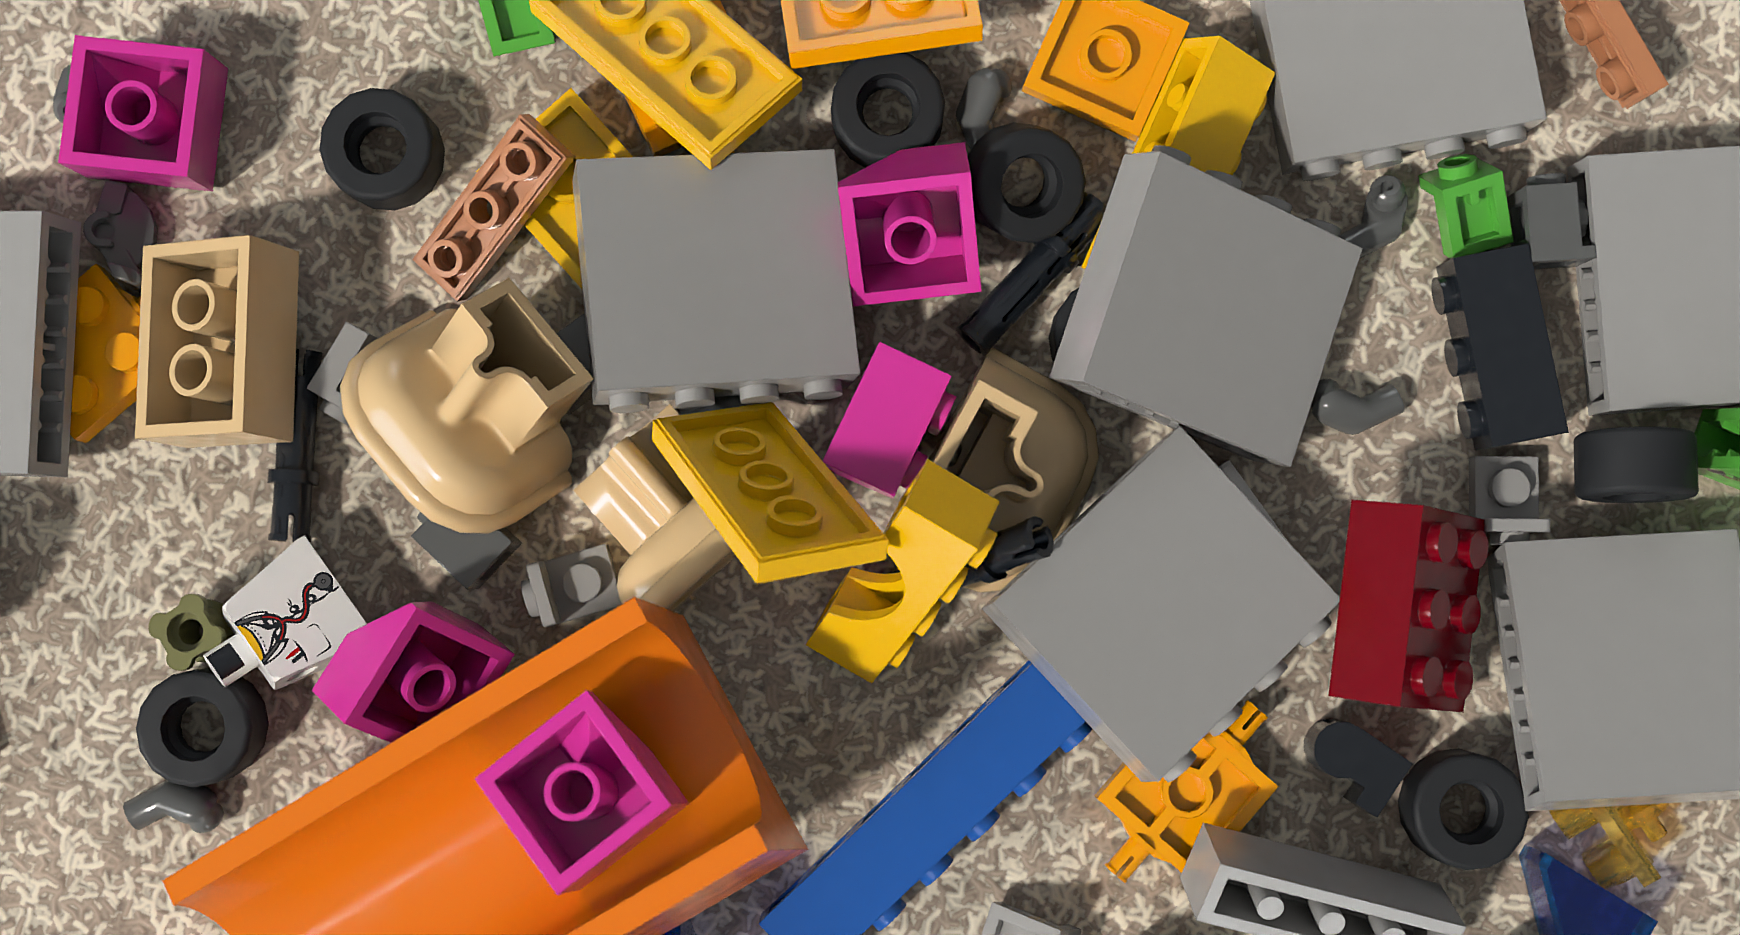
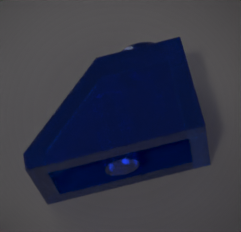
M1524 845L1520 852L1519 859L1539 935H1651L1657 925V920L1545 852L1528 845Z

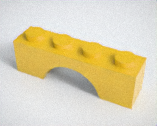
M928 459L901 496L883 532L889 539L887 554L895 562L900 572L880 574L851 567L829 598L805 645L871 684L887 664L898 668L915 640L916 635L914 633L922 637L934 621L942 604L938 599L950 603L968 573L969 569L965 565L969 564L974 568H978L988 554L997 536V533L988 528L1000 501Z

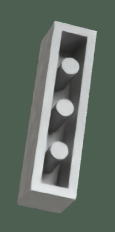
M1207 823L1202 824L1180 876L1196 921L1252 935H1463L1466 929L1464 922L1441 884Z

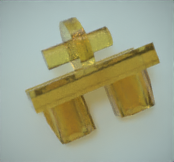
M1669 803L1619 806L1618 808L1611 806L1549 810L1551 816L1568 839L1597 823H1600L1607 833L1609 839L1581 854L1584 863L1603 890L1625 883L1634 877L1638 878L1643 887L1661 878L1653 865L1652 857L1633 829L1641 827L1651 842L1663 838L1668 831L1658 816L1666 810Z

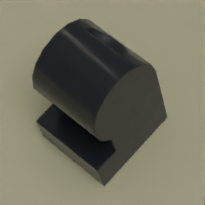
M1325 718L1314 723L1308 729L1304 738V753L1308 762L1319 771L1336 778H1347L1352 784L1343 797L1364 812L1375 817L1379 816L1413 765L1412 762L1360 727L1339 719Z

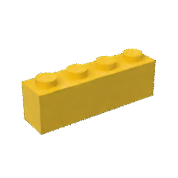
M1221 36L1183 39L1132 154L1152 152L1155 145L1168 146L1188 154L1191 157L1189 165L1203 172L1213 170L1233 175L1240 164L1241 150L1251 127L1265 108L1266 94L1275 76V72ZM1097 233L1081 266L1083 269H1086Z

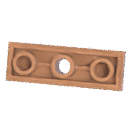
M1559 0L1566 11L1564 22L1569 35L1578 45H1586L1598 65L1596 77L1599 86L1610 99L1618 100L1622 108L1626 107L1628 109L1669 85L1619 0Z
M520 114L412 260L457 302L467 300L576 156L532 115ZM488 201L493 209L492 217L487 212Z

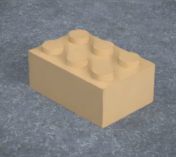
M252 235L143 246L135 439L185 448L293 442L299 251Z

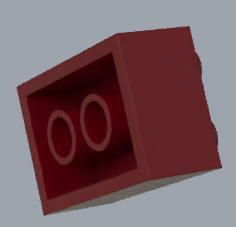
M1351 499L1328 696L1395 707L1464 713L1465 699L1471 692L1474 679L1473 668L1469 662L1472 634L1477 630L1481 617V606L1477 598L1480 568L1485 564L1488 555V539L1484 532V519L1426 505Z

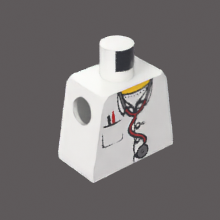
M304 535L293 542L223 605V618L235 635L205 653L203 657L224 687L258 667L270 686L277 690L325 669L345 636L367 623Z

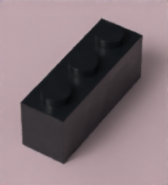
M1529 243L1456 257L1437 266L1438 277L1433 278L1431 284L1432 299L1438 314H1446L1451 339L1445 341V360L1450 374L1453 377L1459 376L1464 401L1459 402L1457 406L1458 422L1463 436L1466 439L1473 440L1474 450L1477 451L1569 433Z

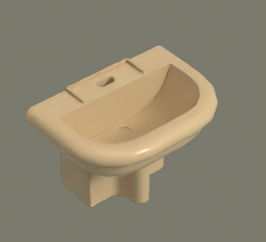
M507 278L462 303L458 310L446 309L438 314L433 310H429L370 342L349 361L340 385L343 415L355 437L408 502L430 521L459 533L489 534L516 523L571 486L572 477L568 469L572 462V447L567 434L560 424V420L594 378L514 282Z
M992 347L990 352L984 356L929 460L1000 501L988 526L991 530L995 532L1004 530L1025 521L1027 518L1037 516L1043 520V524L1041 527L1033 529L1032 532L1048 525L1054 541L1070 525L1091 486L1099 460L1097 433L1083 403L1062 385ZM960 445L961 453L955 464L949 467L948 465ZM1023 564L1006 571L1008 575L1002 580L990 584L979 581L964 586V588L976 592L1001 591L1028 564Z
M669 404L641 430L630 437H625L616 444L608 453L609 457L573 491L630 554V557L619 570L617 590L621 603L623 604L636 597L675 612L689 598L695 600L694 594L730 563L736 555L652 441L653 420L681 415Z

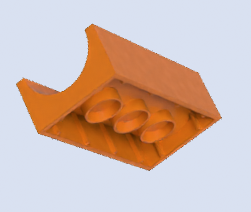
M633 597L162 881L173 906L188 907L206 915L220 925L229 935H663L802 854L808 848L684 615ZM586 690H591L649 747L690 804L581 890L557 895L480 788L475 778Z

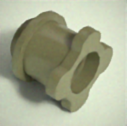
M186 594L181 598L179 606L168 613H156L152 616L148 626L149 633L152 637L161 641L167 652L166 663L171 669L184 671L191 669L195 661L206 662L203 657L205 653L235 635L223 618V603L217 600L206 599L200 594ZM200 625H202L203 628L202 638L199 634Z

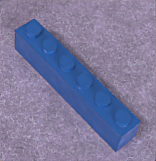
M1028 660L762 912L758 924L768 935H862L871 925L878 931L883 930L906 907L907 904L901 897L916 882L920 880L925 887L934 882L953 862L948 852L965 836L974 842L986 833L1000 817V814L994 809L1012 791L1018 797H1022L1031 790L1047 772L1041 764L1058 747L1065 753L1072 750L1091 732L1092 728Z

